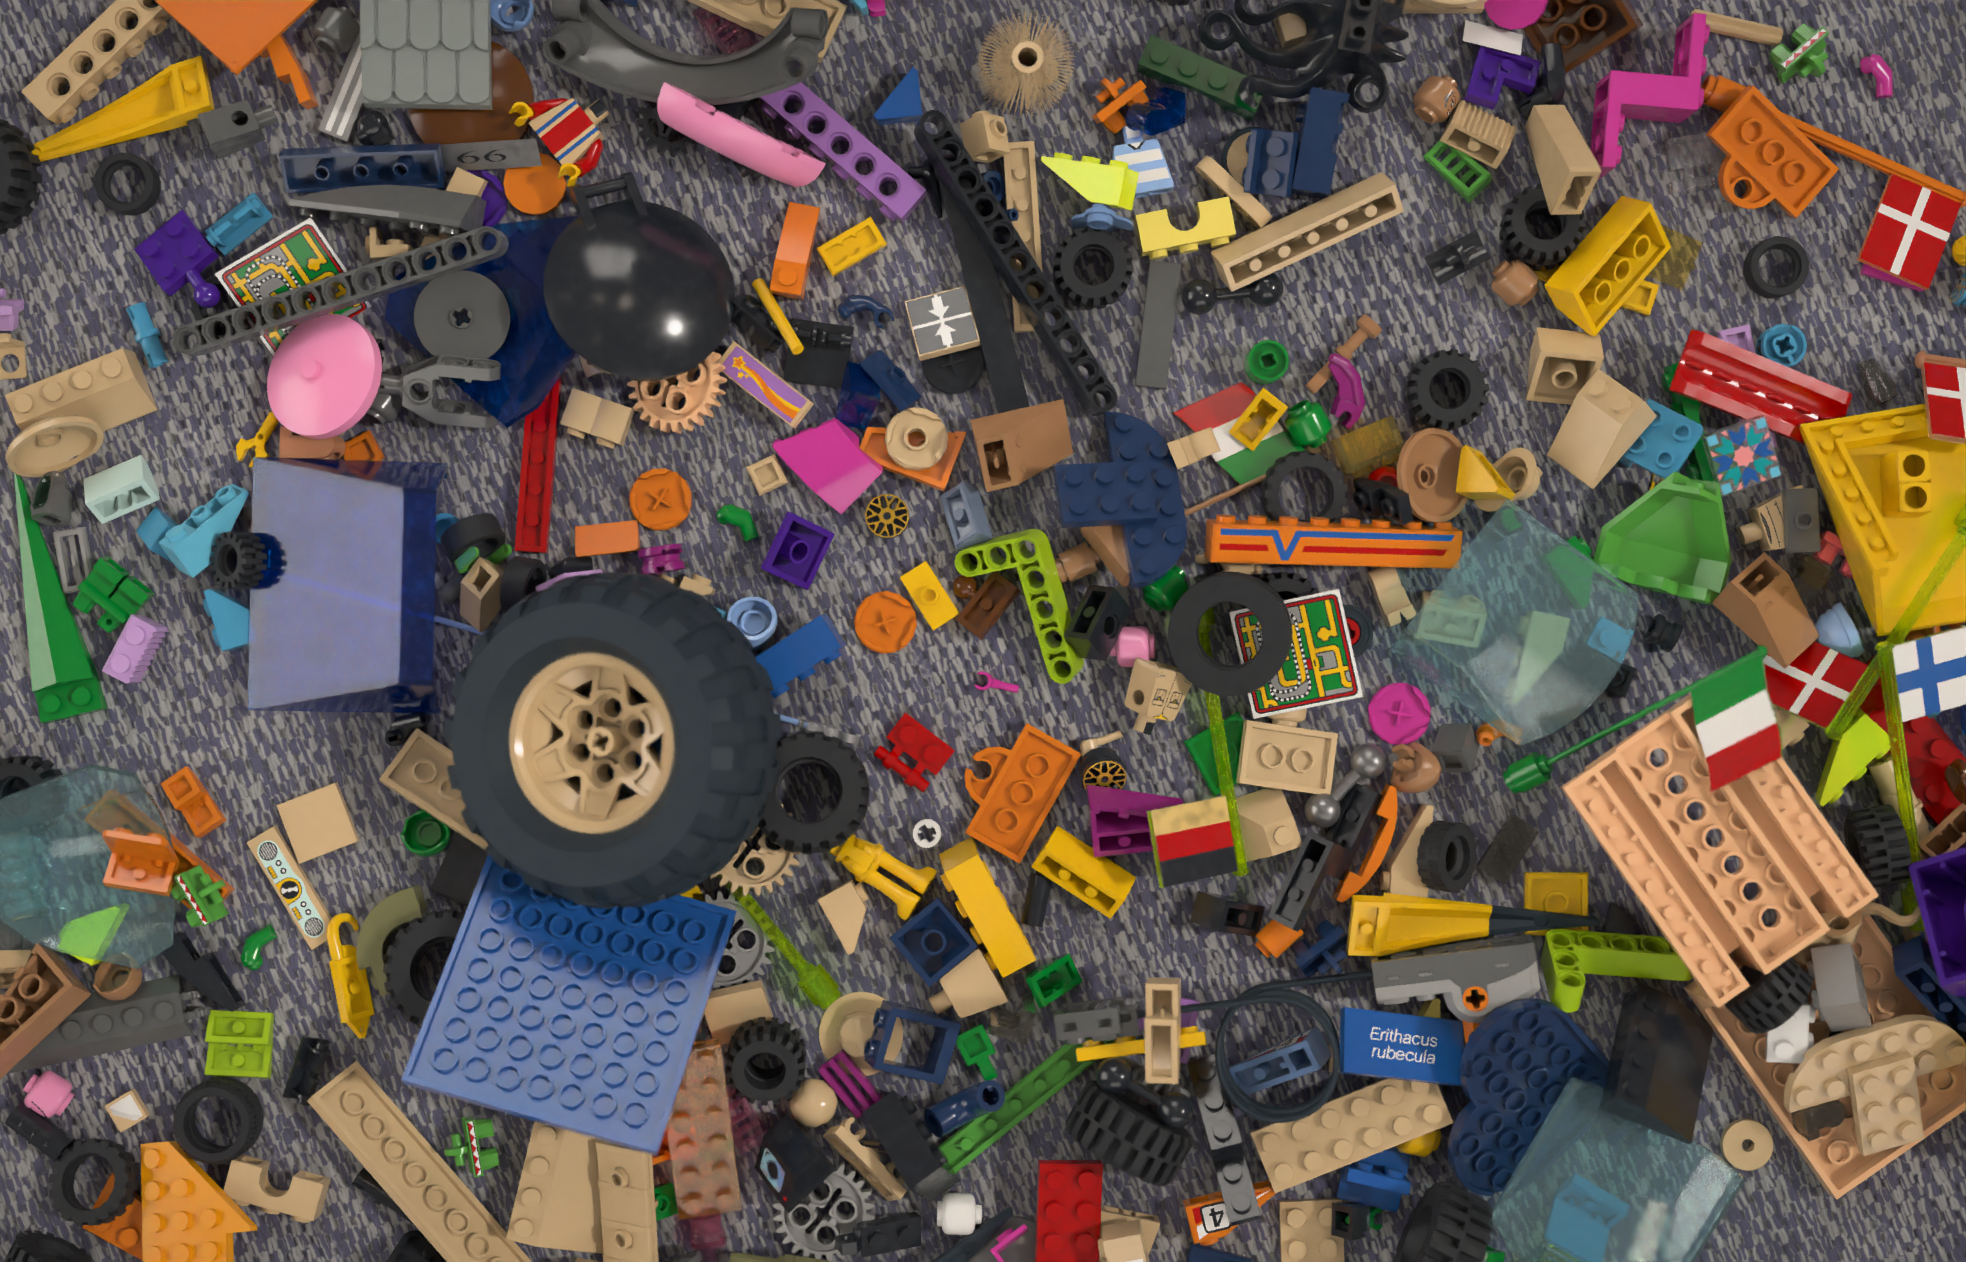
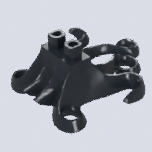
M1249 0L1234 1L1236 16L1244 24L1250 26L1268 23L1287 13L1296 14L1301 17L1306 23L1307 33L1304 40L1296 46L1284 49L1268 48L1253 41L1242 29L1236 18L1225 10H1213L1204 15L1199 23L1198 35L1201 42L1208 49L1222 51L1230 47L1234 42H1237L1248 55L1258 61L1279 68L1297 70L1299 76L1293 80H1278L1259 75H1250L1242 79L1239 84V95L1242 101L1250 107L1258 106L1253 96L1255 92L1278 98L1293 99L1308 94L1311 87L1321 88L1339 77L1352 73L1354 76L1347 87V93H1350L1349 104L1362 113L1375 112L1385 104L1389 94L1387 77L1380 64L1401 62L1407 57L1406 54L1385 46V43L1401 41L1409 36V32L1389 24L1401 15L1405 0H1395V4L1386 0H1288L1273 6L1272 0H1263L1266 4V10L1259 14L1251 13L1247 9ZM1216 22L1226 24L1229 28L1228 37L1224 39L1214 38L1210 31L1212 25ZM1367 83L1375 85L1379 93L1378 97L1371 102L1363 100L1360 95L1361 87Z

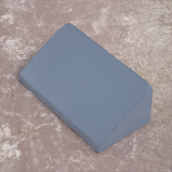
M962 481L940 496L956 549H963L993 538L976 486Z

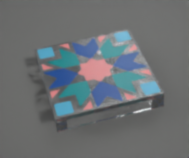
M1759 415L1701 436L1714 482L1720 485L1721 497L1783 476L1765 415Z

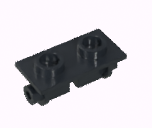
M744 293L733 298L731 301L734 303V312L731 321L745 333L754 325L757 329L751 335V338L764 348L765 351L770 350L775 353L781 346L780 341L784 340L771 316L761 309L762 304L755 297L745 295Z
M302 1036L283 1093L284 1098L298 1099L297 1102L299 1104L310 1105L307 1100L315 1094L319 1082L318 1075L322 1073L326 1058L331 1052L328 1050L329 1040Z

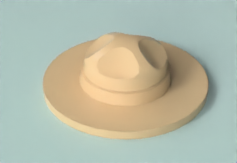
M853 992L838 998L828 1007L819 1027L820 1046L827 1060L844 1049L865 1076L881 1071L873 1069L865 1061L864 1047L867 1040L872 1037L874 1014L881 1007L882 1001L885 1000L884 998L869 992ZM897 1017L884 1058L886 1060L894 1061L902 1046L903 1026L900 1017ZM840 1059L837 1063L846 1074L853 1075Z

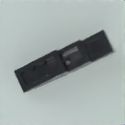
M158 912L148 915L138 922L157 950L184 978L203 994L231 1012L246 1005L213 952L201 957L186 932L173 937Z

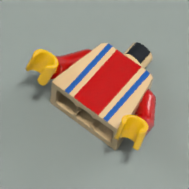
M566 98L548 99L529 104L516 102L512 106L509 114L517 112L522 115L516 119L515 125L522 126L528 118L531 120L529 122L530 126L562 165L558 178L560 179L563 175L571 177L567 183L569 188L576 184L577 178L583 177L597 167L603 150L602 141L605 138L596 125L610 115L599 99L584 111L574 98L569 100Z

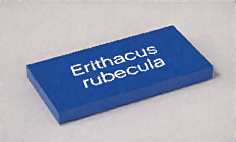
M1348 1007L1340 1009L1339 1073L1462 1086L1460 1080V1062L1463 1054L1462 1021Z

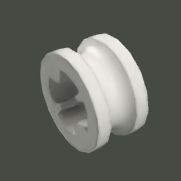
M924 819L915 825L913 838L919 846L930 848L935 846L940 840L941 829L935 821ZM923 825H926L927 828L933 827L936 834H932L935 839L930 842L926 838L921 840L918 833L922 831L919 828Z

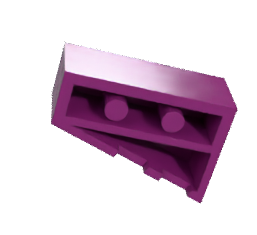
M1087 785L1089 826L1094 857L1153 851L1147 811L1183 804L1182 798Z

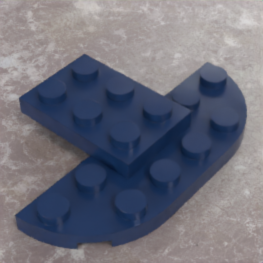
M1106 412L1103 417L1110 462L1054 466L1053 475L1062 528L1121 525L1131 588H1139L1162 579L1176 564L1186 543L1187 525L1177 468L1167 442L1152 426L1128 414Z

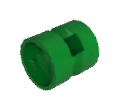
M1273 340L1260 341L1254 345L1244 360V370L1247 377L1259 385L1274 383L1284 375L1289 365L1288 352L1283 345Z

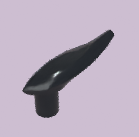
M929 159L924 161V166L908 167V174L913 179L924 178L925 188L930 195L934 211L938 219H941L942 203L938 180L934 167Z

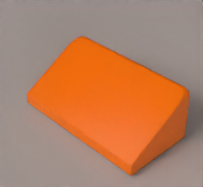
M638 520L575 526L576 557L629 553L641 550Z

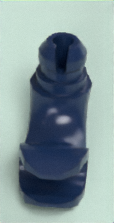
M847 295L845 301L837 307V311L843 318H849L851 314L858 311H871L874 315L875 324L881 329H885L879 322L881 315L888 314L893 322L895 320L891 309L870 296Z

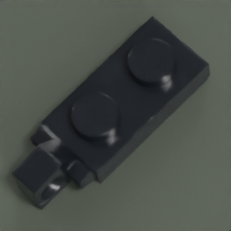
M917 1212L859 1222L857 1227L852 1228V1233L835 1236V1248L842 1256L853 1254L854 1257L863 1258L921 1246V1216Z

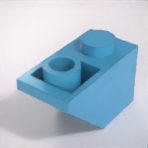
M218 589L204 590L206 599L203 600V606L206 614L212 617L215 627L212 630L213 639L216 645L221 647L222 651H233L266 640L256 609Z

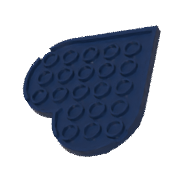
M1531 998L1500 1006L1469 1035L1460 1062V1080L1470 1102L1456 1116L1449 1135L1447 1155L1449 1165L1455 1176L1474 1193L1493 1196L1494 1192L1506 1190L1510 1194L1531 1184L1606 1112L1599 1108L1610 1061L1575 1022L1553 1003Z

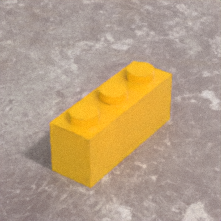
M1058 825L1042 846L1031 866L1110 919L1125 901L1137 878L1105 856L1094 857L1093 848Z

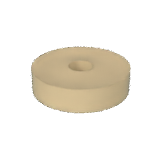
M1743 1118L1731 1122L1724 1129L1720 1139V1148L1724 1158L1731 1165L1740 1170L1751 1171L1762 1167L1768 1162L1773 1152V1139L1765 1126L1755 1120ZM1750 1139L1751 1147L1743 1150V1141Z

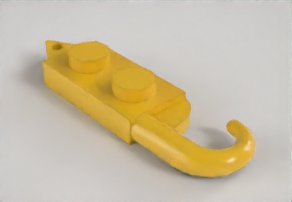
M339 913L329 921L326 936L331 956L329 964L341 1023H347L356 1036L361 1039L366 1037L370 1017L375 1015L366 968L359 970L356 947L341 945L339 926L342 922H349L354 931H358V921L349 913Z

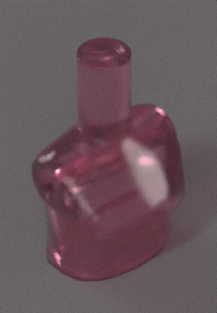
M703 1211L689 1215L691 1248L704 1251L705 1262H718L716 1250L725 1247L727 1244V1236L722 1226V1213L720 1211Z

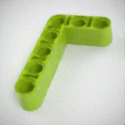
M1028 529L993 537L986 542L966 547L956 555L955 567L961 575L966 577L1014 567L1017 568L1047 672L1056 683L1066 684L1070 682L1083 668L1084 660L1063 637L1072 618L1046 534L1039 529ZM1026 540L1034 545L1035 552L1027 548ZM997 547L1005 551L1006 559L998 554ZM969 553L976 557L978 565L970 561ZM1034 571H1038L1043 575L1044 582L1039 581L1035 577ZM1043 601H1047L1052 605L1053 612L1048 611L1044 607ZM1052 631L1058 632L1062 637V641L1056 640L1052 635ZM1061 661L1067 662L1071 671L1064 669Z
M1552 929L1546 933L1540 958L1550 1002L1566 1013L1575 1012L1580 1007L1586 980L1584 974L1689 981L1693 979V976L1666 937Z

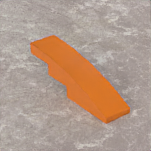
M281 34L260 56L262 58L270 56L278 79L285 84L292 82L299 104L307 110L319 106L304 69L291 46Z

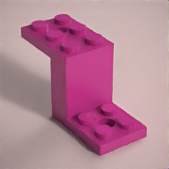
M1693 13L1676 28L1672 76L1611 70L1596 84L1590 150L1601 169L1598 179H1601L1620 163L1622 146L1618 145V135L1623 131L1625 118L1681 123L1698 111V108H1701L1704 100V89L1700 88L1701 76H1704L1707 67V58L1703 56L1704 44L1708 42L1710 27L1706 25V14Z

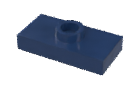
M881 349L868 356L861 363L863 369L901 412L912 406L922 397L906 379L902 369L895 366Z

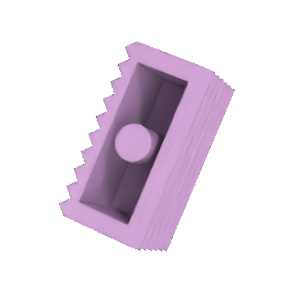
M131 614L102 671L126 684L142 682L141 677L145 676L144 672L148 671L147 666L151 665L150 660L154 659L153 655L157 654L156 649H159V644L163 643L161 638H164V633L168 632L167 627L144 615Z

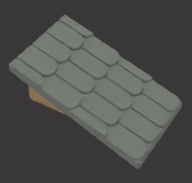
M360 0L363 104L366 108L493 110L490 0Z

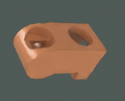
M280 427V459L291 462L337 461L345 453V441L339 435L326 439H311L298 435L286 427Z

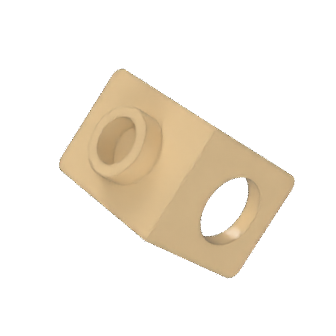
M0 333V380L26 378L25 342L13 339L12 334ZM8 354L15 355L19 360L18 369L11 373L4 371L1 366L2 358Z

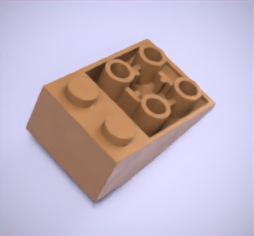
M1063 399L970 420L986 492L1019 485L1073 454Z
M1766 553L1759 556L1737 575L1712 602L1756 644L1764 645L1768 650L1767 654L1784 669L1819 638V634L1789 574Z

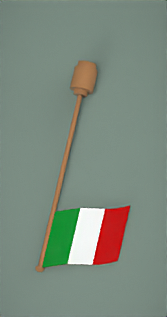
M1242 382L1173 413L1194 433L1212 428L1221 451L1212 454L1211 457L1239 484L1228 491L1184 510L1185 517L1262 482V480L1264 481L1267 469L1275 464L1274 461L1278 458L1288 455L1287 453L1306 451L1295 443L1278 421L1254 451L1250 450L1229 433V430L1257 396ZM1085 542L1057 554L1058 558L1054 559L1061 583L1066 581L1072 583L1096 572V564L1100 563L1097 553L1091 546L1087 547Z

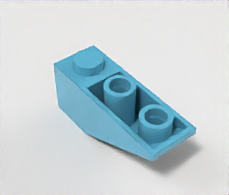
M234 484L222 487L216 492L212 500L194 509L187 520L169 529L165 537L158 542L180 572L194 578L212 563L210 562V556H214V552L211 551L212 546H217L215 539L221 537V533L231 531L249 495L247 490Z

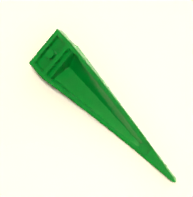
M14 473L32 692L36 696L40 722L48 724L106 710L100 679L66 595L63 592L39 523L31 518V500L22 476Z

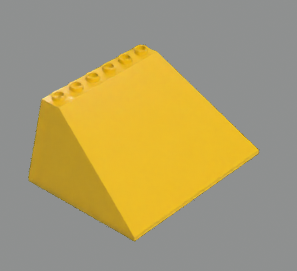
M1925 404L1801 424L1799 428L1864 609L1877 636L1966 622V444L1930 439ZM1897 451H1929L1932 512L1919 518H1888L1884 515L1882 511L1880 460L1885 454ZM1908 455L1903 461V469L1909 476L1917 477L1916 459L1913 455ZM1912 486L1905 492V502L1909 507L1918 509V487Z

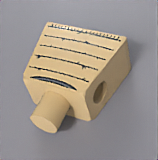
M1803 485L1793 486L1787 489H1801L1803 488ZM1782 492L1748 509L1752 523L1737 527V535L1742 545L1758 541L1761 551L1785 548Z

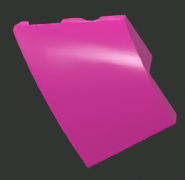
M836 418L823 422L818 427H809L801 430L799 434L784 440L777 439L772 443V447L786 464L817 495L840 514L883 472V466L859 448V436Z

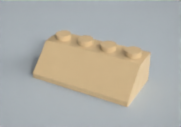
M124 348L5 395L14 420L21 431L47 417L79 415L96 421L100 425L102 432L158 410L136 353Z

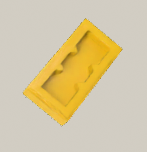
M869 217L819 246L817 250L834 277L887 246V243L873 219Z
M926 561L900 577L933 631L960 614Z

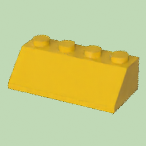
M1621 196L1544 285L1555 307L1590 336L1595 337L1671 248L1652 204Z

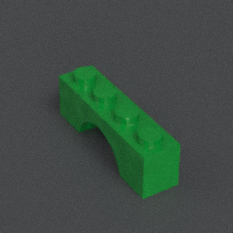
M1678 363L1664 367L1665 374L1661 375L1662 385L1666 392H1670L1673 402L1669 409L1701 425L1699 419L1701 403L1669 390ZM1703 430V435L1688 456L1690 465L1686 466L1687 477L1717 483L1724 482L1723 479L1728 470L1717 473L1721 464L1713 460L1723 456V454L1714 450L1723 445L1718 443L1709 446L1707 441L1708 435ZM1711 452L1717 454V456L1712 457ZM1732 452L1725 456L1734 459L1735 453ZM1733 460L1729 469L1737 467L1738 463ZM1723 474L1722 478L1719 481L1718 475Z

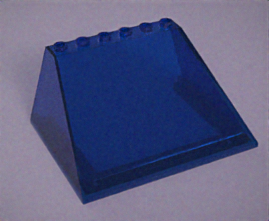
M253 457L252 533L260 537L259 543H264L265 549L262 550V553L267 554V559H263V564L267 566L266 570H261V573L264 574L263 579L258 580L259 584L250 589L248 710L373 713L425 712L442 714V698L438 697L433 682L437 494L443 479H447L448 463Z

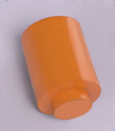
M1272 919L1255 935L1259 939L1255 945L1267 958L1273 954L1277 959L1304 932L1301 929L1299 932L1292 930Z

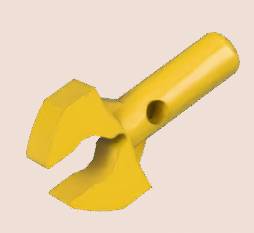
M269 412L253 439L245 440L241 438L236 445L238 461H243L247 451L255 448V458L252 459L248 467L254 468L263 465L270 457V454L266 452L265 444L279 423L273 412Z

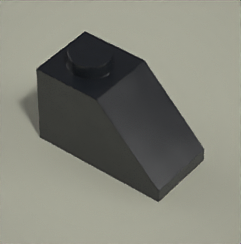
M1198 891L1190 922L1219 932L1256 937L1255 935L1260 930L1265 906L1214 893Z

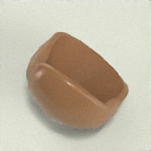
M126 953L111 956L101 962L96 970L93 988L105 999L111 1001L124 1000L133 995L141 985L142 969L138 961ZM120 972H128V974L118 975Z

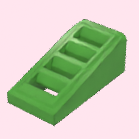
M1440 140L1423 156L1468 203L1491 183V174L1476 160ZM1448 147L1452 152L1440 163L1436 158ZM1458 157L1460 161L1449 171L1446 166ZM1467 166L1470 170L1459 180L1456 175ZM1476 175L1478 179L1468 188L1465 184Z

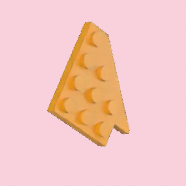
M176 1141L141 1144L143 1262H234L233 1233L257 1231V1225L183 1151L184 1149Z

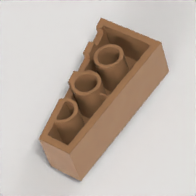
M37 943L31 951L33 956L25 967L20 966L14 974L15 981L4 995L0 994V1079L91 995L63 959L55 951L40 943Z

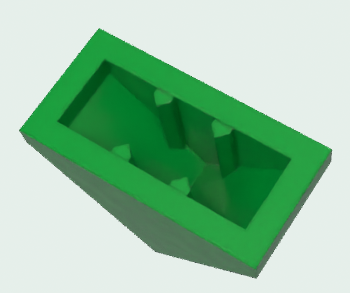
M1069 953L1025 974L1026 981L1039 1008L1045 1007L1083 982Z

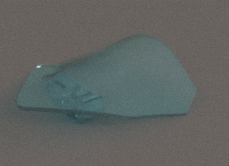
M91 764L10 794L0 800V919L34 944L40 943L43 947L62 953L101 960L135 969L140 968L173 945L177 900L172 893H170V896H162L106 887L103 883L112 854L102 838L104 830L114 831V828L119 827L131 830L136 835L146 836L147 833H157L166 837V840L169 841L173 848L163 814L152 795L142 785L136 772Z

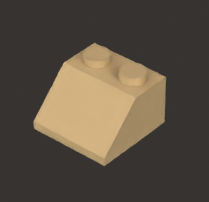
M1537 327L1530 352L1526 400L1572 405L1577 393L1596 371L1601 368L1604 354L1600 334L1593 337L1586 332Z

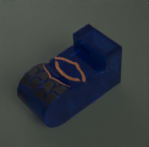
M1167 87L1156 90V99L1143 104L1134 103L1130 106L1126 114L1127 127L1133 131L1140 130L1148 136H1154L1185 124V93Z

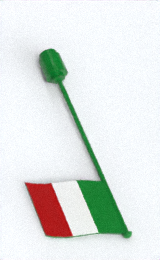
M1757 645V650L1551 758L1544 754L1540 755L1538 752L1527 755L1510 764L1508 770L1503 772L1506 785L1514 794L1519 792L1526 793L1551 779L1553 763L1691 692L1695 726L1709 768L1710 793L1782 758L1781 731L1766 685L1763 657L1767 655V648L1764 645Z

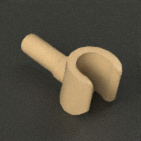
M1118 730L1103 737L1083 740L1080 744L1081 756L1083 757L1090 750L1098 748V745H1104L1122 738V732Z

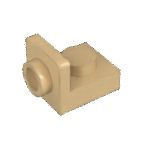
M370 227L369 236L365 237L366 253L375 262L414 250L410 245L405 244V240L399 239L386 240V245H383V231L377 227Z

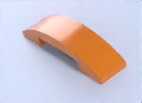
M1385 784L1381 792L1383 797L1375 813L1384 818L1358 873L1356 874L1348 870L1343 881L1340 880L1332 896L1341 903L1352 897L1370 880L1388 851L1395 830L1398 810L1397 791L1391 785Z

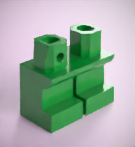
M104 556L97 561L88 577L77 587L81 591L75 598L73 605L85 614L90 613L97 604L101 606L106 612L97 623L105 631L111 633L122 624L127 623L131 614H137L155 593L135 576L128 577L131 573L110 556Z

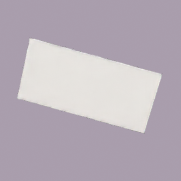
M1465 20L1463 41L1521 55L1522 34Z

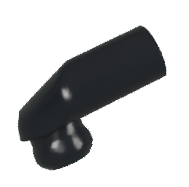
M571 557L563 559L550 567L548 572L550 580L563 573L593 570L592 558Z
M422 711L397 717L385 734L386 743L392 747L404 744L414 729L428 725L429 718L427 713Z

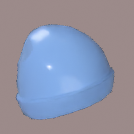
M746 597L738 600L729 609L726 621H731L748 638L754 647L752 650L760 649L767 644L775 632L778 623L775 608L767 600L760 597Z
M1841 602L1833 605L1832 609H1827L1825 613L1819 616L1815 624L1819 638L1815 642L1851 658L1859 657L1865 651L1860 634Z

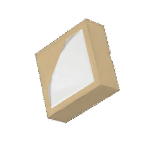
M135 1088L105 1105L120 1133L150 1116Z

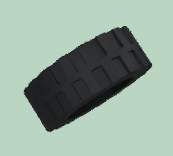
M1437 820V822H1432L1429 827H1426L1417 849V865L1423 884H1426L1427 888L1454 893L1465 889L1467 883L1471 881L1476 867L1477 845L1474 840L1475 836L1470 831L1469 826H1465L1464 823ZM1447 848H1448L1449 854H1448V861H1447V865H1446L1445 859H1446V852H1447Z

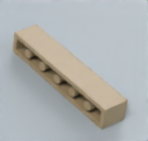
M1380 172L1211 251V255L1220 279L1233 292L1404 212L1396 184L1383 172Z

